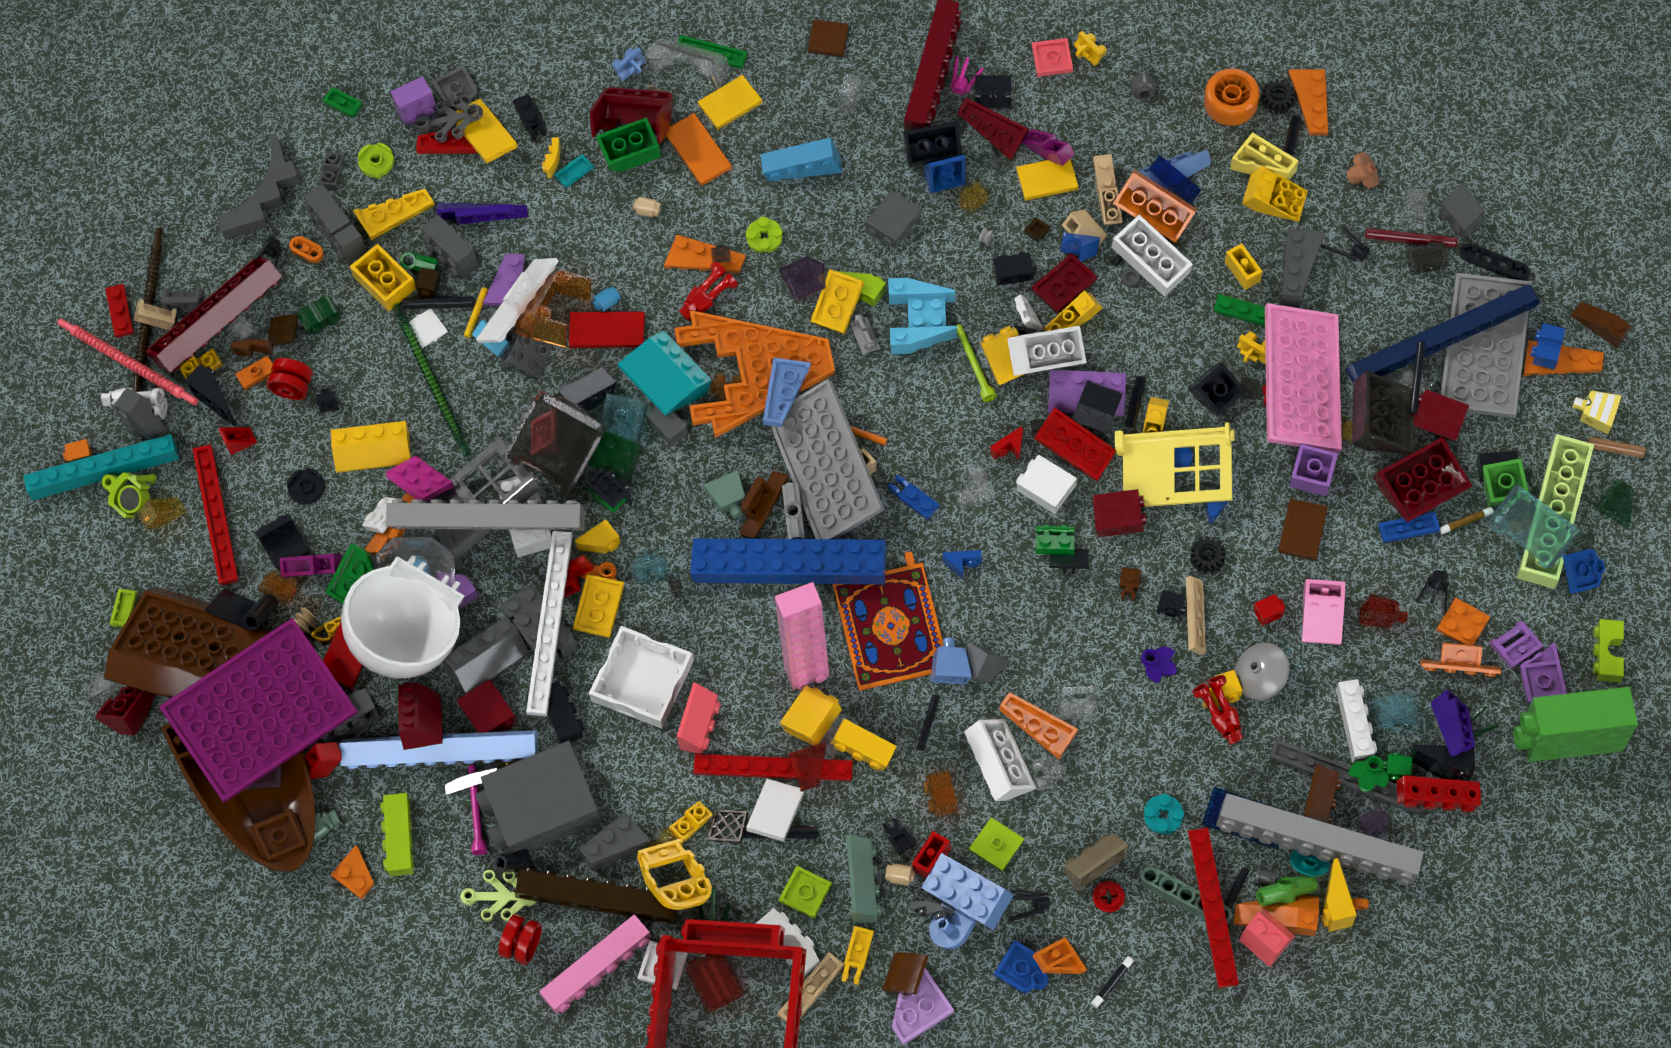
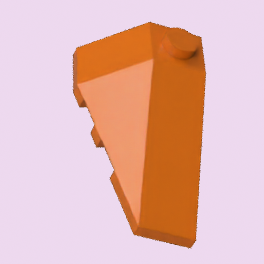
M1300 895L1292 903L1277 902L1264 907L1259 905L1258 901L1236 904L1233 924L1247 926L1259 911L1265 909L1291 933L1315 936L1319 897Z

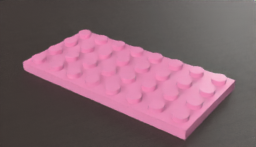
M1267 303L1265 306L1267 442L1297 447L1303 444L1339 453L1342 450L1338 314Z

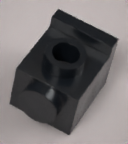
M1163 590L1156 614L1160 615L1161 612H1165V615L1169 617L1185 615L1187 604L1184 603L1185 596Z

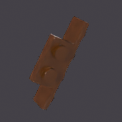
M773 471L767 482L764 478L757 476L740 507L747 517L739 532L741 536L750 539L757 538L782 492V485H785L789 479L787 474Z

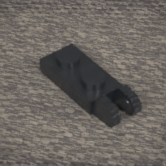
M527 94L512 100L526 132L528 131L532 141L536 140L535 132L532 130L538 127L540 134L543 137L546 136L542 120L530 95Z

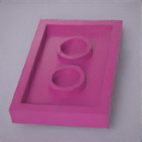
M417 456L386 471V478L417 500L428 502L453 488L452 481Z

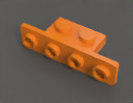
M1442 642L1440 661L1420 660L1421 667H1424V670L1436 671V668L1444 669V672L1456 673V670H1460L1469 675H1476V672H1481L1485 676L1495 677L1496 674H1501L1502 671L1500 667L1481 665L1483 647L1479 645Z

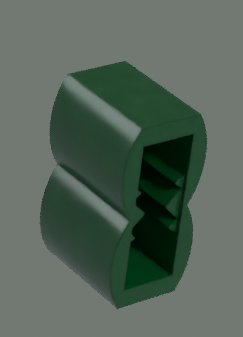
M328 295L319 298L313 304L305 306L297 312L299 315L298 319L309 336L319 334L325 326L335 325L341 318Z

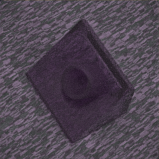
M808 255L778 269L795 301L826 288L824 264Z

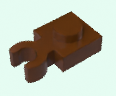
M1122 567L1119 587L1125 589L1121 592V600H1124L1126 594H1130L1131 602H1134L1135 592L1133 589L1139 590L1141 570Z

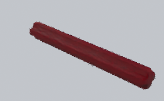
M1366 228L1365 230L1366 239L1456 248L1458 244V238L1374 228Z

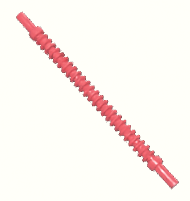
M62 318L58 320L57 324L68 330L72 336L77 337V339L85 342V344L96 348V350L104 353V355L112 358V360L123 364L124 367L131 369V371L146 378L151 383L162 387L163 390L170 392L175 397L182 398L193 405L198 403V399L185 392L183 387L174 384V382L147 368L142 363L135 361V359H131L127 354L108 345V343L93 336L80 326L72 325Z

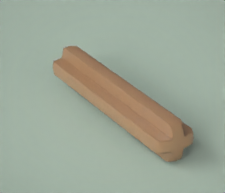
M1590 437L1588 443L1594 444L1593 449L1639 458H1643L1646 448L1643 446Z

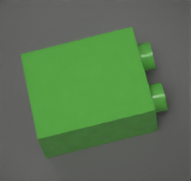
M1630 687L1534 697L1527 712L1520 713V726H1515L1513 729L1516 749L1526 750L1528 762L1623 751L1638 726Z

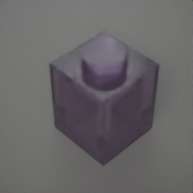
M1379 806L1360 816L1357 824L1365 835L1374 837L1389 828L1391 819L1389 814Z

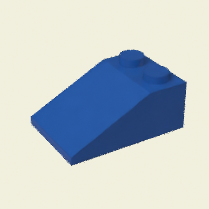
M965 155L929 163L924 166V176L930 194L965 185Z

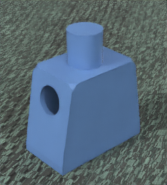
M954 638L943 639V646L938 647L933 655L930 682L967 684L972 674L966 649L955 647Z

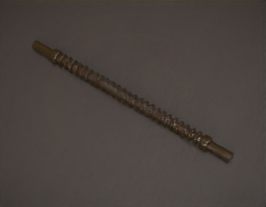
M162 228L155 229L154 242L151 244L150 249L151 257H149L150 261L148 263L150 266H148V275L146 277L148 280H146L147 284L144 291L146 294H144L145 298L143 299L144 303L153 305L155 302L154 294H156V280H158L157 275L159 274L157 271H159L158 266H160L159 262L161 260L159 257H161ZM140 322L141 327H139L140 331L138 333L140 336H138L139 341H137L138 346L136 347L138 350L136 351L135 361L145 365L146 362L144 360L147 359L146 350L149 345L147 341H149V332L151 330L149 327L151 325ZM133 371L134 382L132 390L140 392L143 377Z

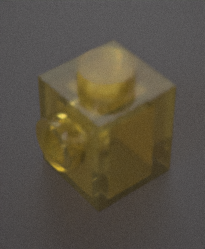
M977 181L959 193L960 207L963 210H967L970 214L988 202V193Z

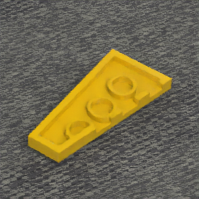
M426 189L402 195V198L388 199L385 203L368 205V208L362 210L358 208L353 210L372 241L430 209L435 204Z

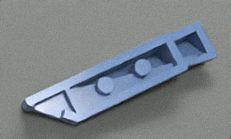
M1208 150L1196 154L1190 151L1141 169L1138 172L1168 189L1210 165L1211 160Z

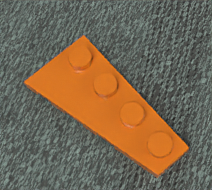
M1289 69L1288 73L1292 80L1309 135H1328L1325 69Z
M676 235L664 268L706 271L712 270L710 265L716 261L726 269V272L740 273L746 255Z
M1530 340L1527 342L1523 376L1552 373L1566 374L1571 372L1590 373L1601 372L1604 352L1561 346L1555 370L1533 365L1534 357L1530 355L1533 345L1536 346L1537 342Z
M1010 692L999 707L1003 714L1057 759L1061 758L1078 732V729Z

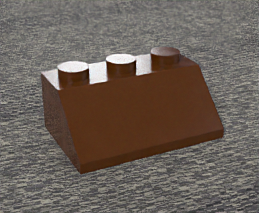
M1316 764L1304 813L1305 817L1328 824L1332 823L1333 818L1329 817L1331 809L1335 810L1337 798H1334V792L1340 789L1342 779L1338 778L1339 772Z

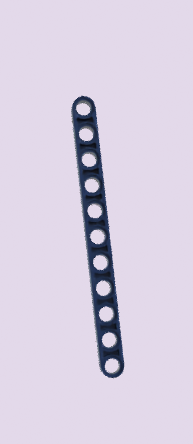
M1525 285L1350 364L1345 371L1353 385L1360 387L1415 362L1419 341L1425 342L1424 357H1427L1538 306L1541 301L1533 287Z

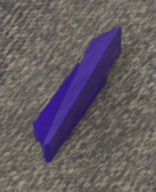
M438 203L436 209L437 215L443 220L456 219L458 225L528 217L527 205Z
M1446 689L1431 702V706L1451 756H1456L1459 753L1470 751L1475 747L1469 707L1463 704L1460 698Z

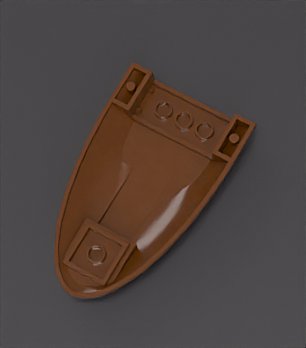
M171 724L161 727L173 756L194 795L212 821L238 850L256 863L278 872L295 871L304 864L311 853L314 842L316 815L313 790L302 751L224 803Z

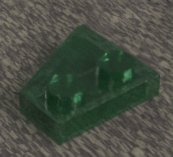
M1617 478L1597 505L1596 510L1628 529L1631 522L1634 488Z

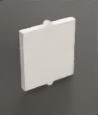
M431 308L420 315L417 314L416 318L405 324L422 348L433 341L436 342L438 338L448 333Z

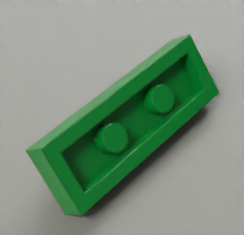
M1218 294L1213 313L1265 327V306Z

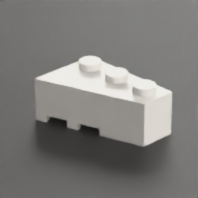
M773 908L756 924L781 925L785 928L783 946L803 947L807 950L805 977L820 963L813 949L814 943L808 936L803 937L801 935L802 931L796 924L791 925L789 923L790 920L785 913H779ZM787 959L786 962L791 965L793 960Z

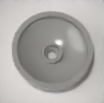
M1259 643L1251 646L1240 656L1235 666V673L1243 690L1242 694L1253 700H1265L1276 695L1286 684L1290 672L1287 655L1281 648L1271 643Z

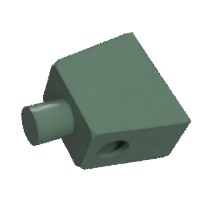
M737 470L704 484L706 494L722 515L730 512L733 519L743 516L744 513L740 507L745 499V494Z

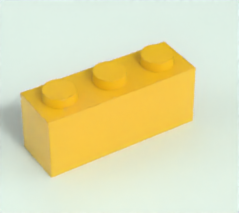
M845 718L840 723L831 741V744L838 751L850 753L852 758L857 761L863 760L867 762L872 769L877 771H883L887 767L897 747Z

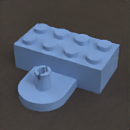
M941 853L921 888L941 900L942 906L955 911V915L949 916L947 919L942 917L938 920H935L933 917L929 927L931 939L941 948L952 950L964 944L977 922L994 930L1014 895Z

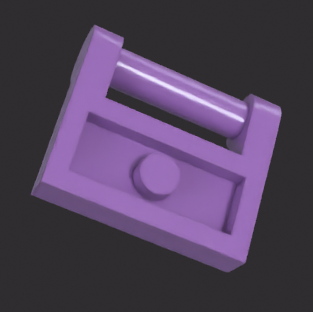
M1523 621L1516 623L1514 628L1498 639L1494 638L1489 642L1493 650L1500 655L1511 670L1543 648V644ZM1522 633L1524 635L1507 648L1502 646L1517 634Z

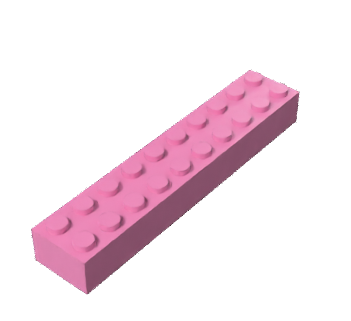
M812 582L774 596L784 669L793 690H802L805 685L808 686V684L813 682L821 683L829 677L822 602Z

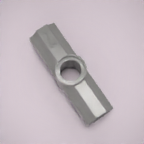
M793 482L782 485L788 539H805L799 484ZM791 510H798V513L796 515H789Z

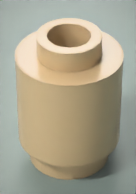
M641 196L639 199H635L633 210H636L637 215L651 218L659 216L660 202Z
M894 863L887 865L885 881L909 886L910 882H914L915 871L912 870V866Z

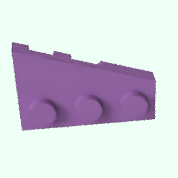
M524 254L505 255L484 299V305L500 306L503 303L505 295L521 273L524 272Z

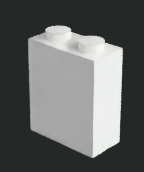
M1038 455L1035 460L1032 459L1029 462L1027 471L1024 474L1021 473L1017 478V491L1056 514L1076 487L1077 478Z

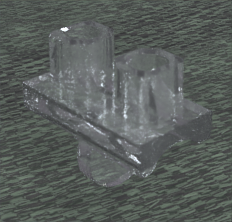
M1043 752L1040 758L1033 760L1034 770L1036 772L1044 771L1045 775L1036 778L1037 788L1040 790L1050 789L1052 792L1058 791L1057 780L1063 779L1062 773L1067 771L1066 765H1060L1059 759L1054 760L1053 763V757L1048 756L1047 752Z

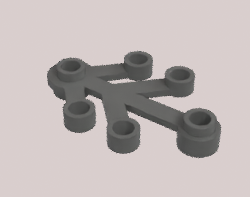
M458 97L452 101V105L456 110L462 109L465 112L457 113L449 108L445 102L440 101L435 106L436 110L440 114L445 113L448 116L431 120L427 116H420L416 119L415 125L419 131L427 132L433 126L446 124L435 134L436 140L439 143H443L447 140L446 134L458 121L463 120L458 127L452 130L454 138L461 139L464 136L463 130L471 122L479 120L483 115V110L476 104L467 105Z

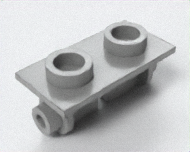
M861 314L856 315L854 322H851L850 326L862 354L880 349L868 318L863 317Z

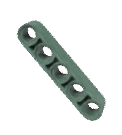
M1148 866L1142 870L1140 881L1144 888L1204 920L1203 910L1198 906L1201 904L1198 890L1155 867ZM1153 875L1155 880L1147 881L1145 876ZM1165 884H1169L1173 887V889L1171 891H1166L1163 889L1162 886ZM1182 894H1188L1191 897V899L1185 901L1180 896ZM1223 904L1228 926L1232 913L1230 908Z

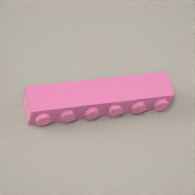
M634 914L540 990L541 997L556 1015L559 1012H565L571 1006L570 1003L584 997L588 988L597 986L602 981V977L607 973H613L621 961L629 960L637 948L645 947L650 941V932Z

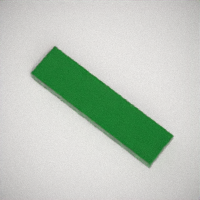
M683 35L679 36L674 49L676 53L743 69L748 56L747 51Z

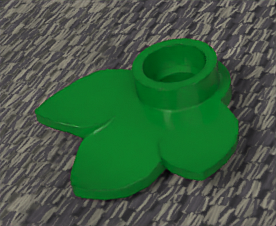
M1370 756L1365 761L1355 762L1348 772L1349 776L1359 778L1358 785L1363 793L1371 791L1376 785L1385 788L1389 781L1388 774L1384 770V763L1377 756ZM1375 764L1377 768L1372 769L1370 765Z

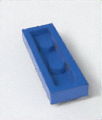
M1435 512L1422 514L1409 522L1402 518L1378 524L1383 543L1438 533L1440 531Z

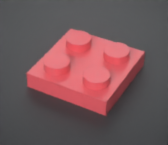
M1067 38L1032 43L1037 77L1073 72Z

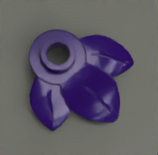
M1163 646L1156 650L1147 649L1142 653L1141 662L1146 667L1145 673L1151 681L1159 683L1162 675L1172 676L1177 673L1175 664L1170 660L1175 653L1173 649ZM1147 657H1153L1154 661H1148Z

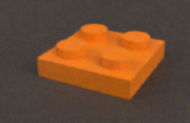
M1455 598L1436 631L1459 644L1474 645L1490 616Z

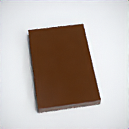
M1290 499L1278 553L1316 561L1328 506Z

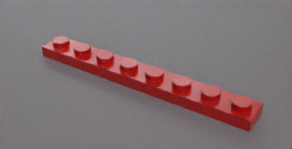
M212 445L193 448L218 582L220 586L238 582L239 578Z
M695 754L693 773L694 775L852 781L853 760Z
M1208 828L1189 830V843L1218 989L1238 986L1239 982Z

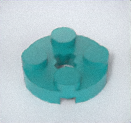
M1161 794L1151 798L1147 802L1143 813L1146 826L1154 833L1165 835L1177 831L1184 817L1183 808L1179 801L1168 794ZM1161 810H1162L1163 812H1164V811H1167V812H1168V814H1167V817H1168V818H1167V819H1165L1164 817L1159 818V815H1160V812H1159V811H1161Z

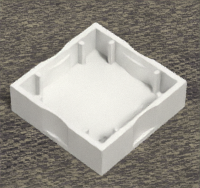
M621 626L609 650L607 661L600 669L589 692L590 699L594 703L663 729L694 662L693 654L668 643L657 642L644 634Z

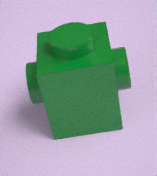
M1401 753L1388 754L1386 761L1383 760L1384 770L1388 774L1390 782L1397 783V780L1402 776H1411L1412 757L1403 756Z

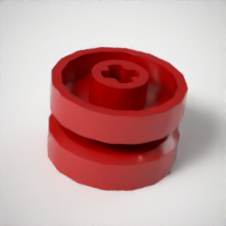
M275 359L271 368L272 374L269 375L266 383L267 389L282 398L292 400L305 399L308 392V384H310L313 376L312 369L294 359Z
M513 914L502 933L498 955L506 959H511L514 956L517 963L528 965L539 944L542 924L534 920L526 923L525 917Z

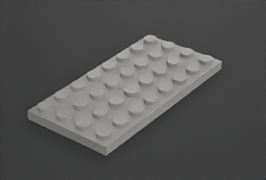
M1456 273L1451 319L1525 285L1532 286V281ZM1529 311L1447 347L1441 395L1468 404L1467 412L1516 418Z
M826 379L795 398L783 426H771V429L793 483L799 484L801 503L815 538L837 539L885 509L832 381Z

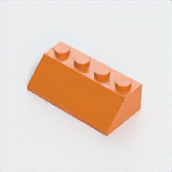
M1135 169L1113 203L1135 218L1140 215L1155 230L1175 243L1197 210L1194 206Z

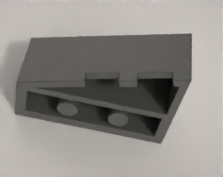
M624 811L580 847L579 853L588 866L595 871L616 862L618 859L631 856L638 852V850L652 847L650 838Z

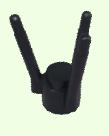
M1342 227V232L1355 243L1351 249L1353 254L1324 244L1321 246L1324 249L1351 258L1355 262L1357 259L1362 261L1370 251V248L1361 243L1345 227Z
M268 237L261 250L254 257V261H257L263 253L269 256L276 254L273 265L277 268L279 256L282 252V249L279 248L281 242L275 237Z
M1441 570L1433 571L1432 577H1428L1427 583L1419 594L1416 603L1421 601L1431 585L1434 590L1430 603L1433 604L1438 590L1443 588L1442 615L1445 616L1447 589L1449 586L1447 582L1448 574Z
M1011 890V893L1018 894L1014 895L1012 900H1031L1032 908L1036 907V909L1011 917L1008 921L1012 922L1031 915L1044 913V909H1049L1048 893Z

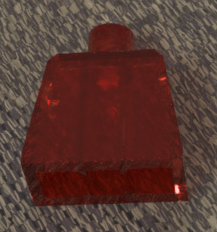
M1370 594L1360 606L1358 625L1391 629L1396 622L1405 624L1408 612L1399 611L1398 601Z

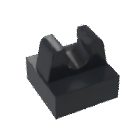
M326 388L322 389V394H316L320 413L339 410L335 391L330 392V389Z

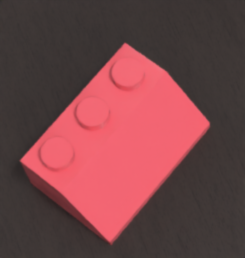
M694 682L677 733V741L680 750L703 754L704 749H708L710 738H708L709 731L713 732L715 720L713 718L715 713H719L721 703L718 700L717 694Z

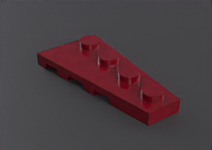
M965 98L957 112L958 116L987 141L989 140L1010 161L1015 157L1029 132L1027 127L968 98Z

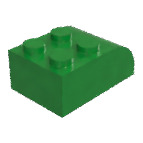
M647 117L596 135L597 142L611 171H625L661 158L659 144Z

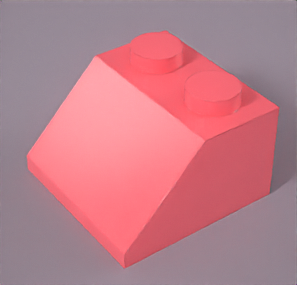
M1264 909L1259 911L1246 926L1239 941L1267 966L1271 967L1296 936Z

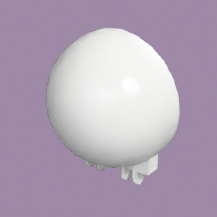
M413 555L408 562L397 556L390 566L372 570L361 576L351 586L344 600L341 615L344 639L350 652L359 663L372 672L395 679L423 675L437 667L450 654L459 635L460 616L458 607L465 596L457 591L460 585L458 581L452 587H449L447 585L449 576L445 575L442 581H439L425 573L423 570L427 563H420L418 568L413 566L416 561V557Z

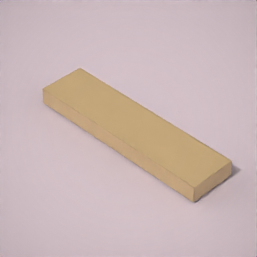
M1193 576L1186 577L1188 646L1190 651L1203 655L1206 654L1203 581Z
M830 952L803 983L801 1017L844 967V963ZM789 1000L777 1013L785 1022H787Z

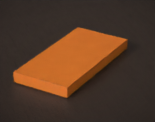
M695 113L670 126L666 135L667 139L701 186L732 169V165Z

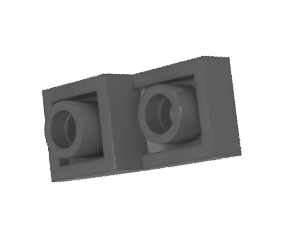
M326 152L318 186L322 184L325 189H337L343 168L344 154Z
M930 901L910 902V910L917 913L918 916L925 917L930 915L935 920H938L942 917L947 919V917L955 915V911L938 903Z

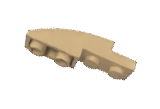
M1112 154L1093 156L1095 183L1103 224L1122 223L1121 209L1113 204L1118 196V188L1116 187Z

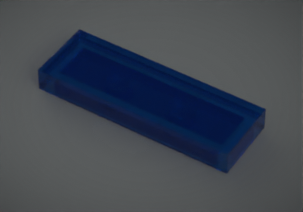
M1158 155L1147 169L1189 204L1193 202L1201 191L1199 187L1161 155Z

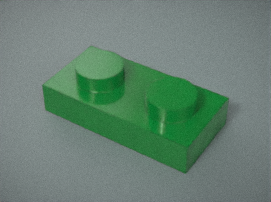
M334 87L329 90L322 100L325 105L352 119L363 106L362 101Z

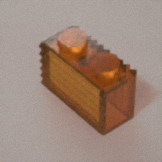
M949 770L926 775L923 788L925 794L929 793L930 800H927L929 812H933L934 817L957 813L958 805Z

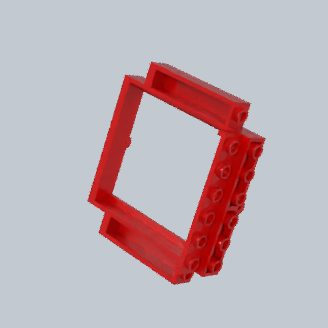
M685 919V925L682 926L681 930L683 939L662 935V938H660L659 943L656 945L658 959L653 970L656 977L655 983L651 988L653 1003L649 1007L651 1022L647 1027V1037H649L645 1048L666 1047L676 952L793 960L784 1048H797L800 1017L802 1014L801 1004L807 950L803 947L783 946L784 927L772 924Z

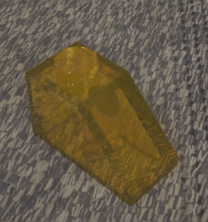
M178 497L148 500L138 513V517L146 529L161 528L185 514L186 510Z

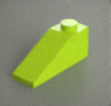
M837 271L864 281L859 299L873 307L877 305L886 292V282L879 276Z

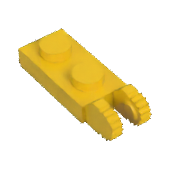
M854 926L841 981L846 982L848 980L851 967L857 969L854 976V984L859 985L874 930Z

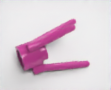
M956 56L950 87L952 92L964 95L965 92L969 93L970 88L975 83V76L968 84V80L964 77L969 62V57H966L961 74L957 77L959 57ZM980 68L976 75H981L984 68Z

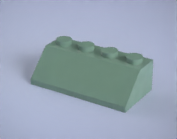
M846 835L853 923L878 922L877 916L881 915L880 903L876 904V896H880L879 884L874 883V877H878L877 865H873L872 859L876 858V847L871 846V839Z

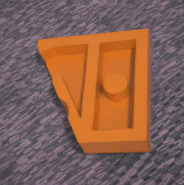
M356 845L331 874V877L361 900L375 885Z

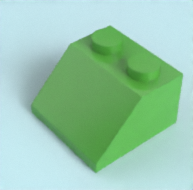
M1521 459L1482 466L1488 507L1526 501L1530 495Z

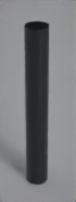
M933 694L931 697L917 750L924 751L939 701L938 695Z
M1242 867L1224 904L1230 910L1249 873V870Z

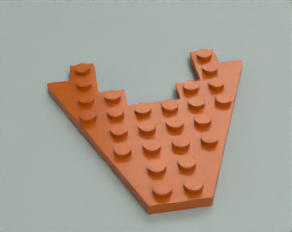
M690 311L692 326L674 328L676 343L680 347L714 342L717 358L736 355L741 383L724 385L726 401L690 406L692 425L712 423L714 438L765 412L773 358L811 363V367L798 393L835 374V367L827 338L697 311Z

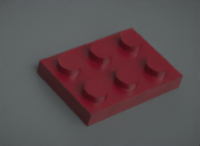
M1071 253L1033 285L1031 291L1058 314L1084 290L1096 282L1097 276Z

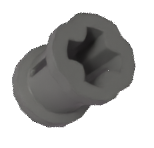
M1259 866L1254 883L1275 884L1278 871L1271 872Z

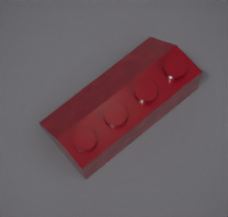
M408 682L398 685L399 735L403 750L443 744L441 694L419 682Z

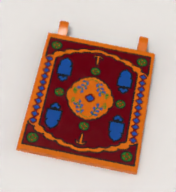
M911 551L905 553L907 566L886 571L885 585L832 584L859 691L930 675L934 652L938 647L943 646V639L923 563L915 564Z

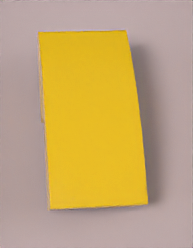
M559 137L552 138V145H549V154H545V161L542 162L543 172L547 173L548 178H552L559 164L561 153Z
M211 349L199 358L193 356L182 363L180 370L186 379L199 364L205 368L208 366L213 371L222 367L223 364L217 352Z
M698 801L685 811L683 817L669 826V831L677 839L681 838L682 843H684L713 814Z

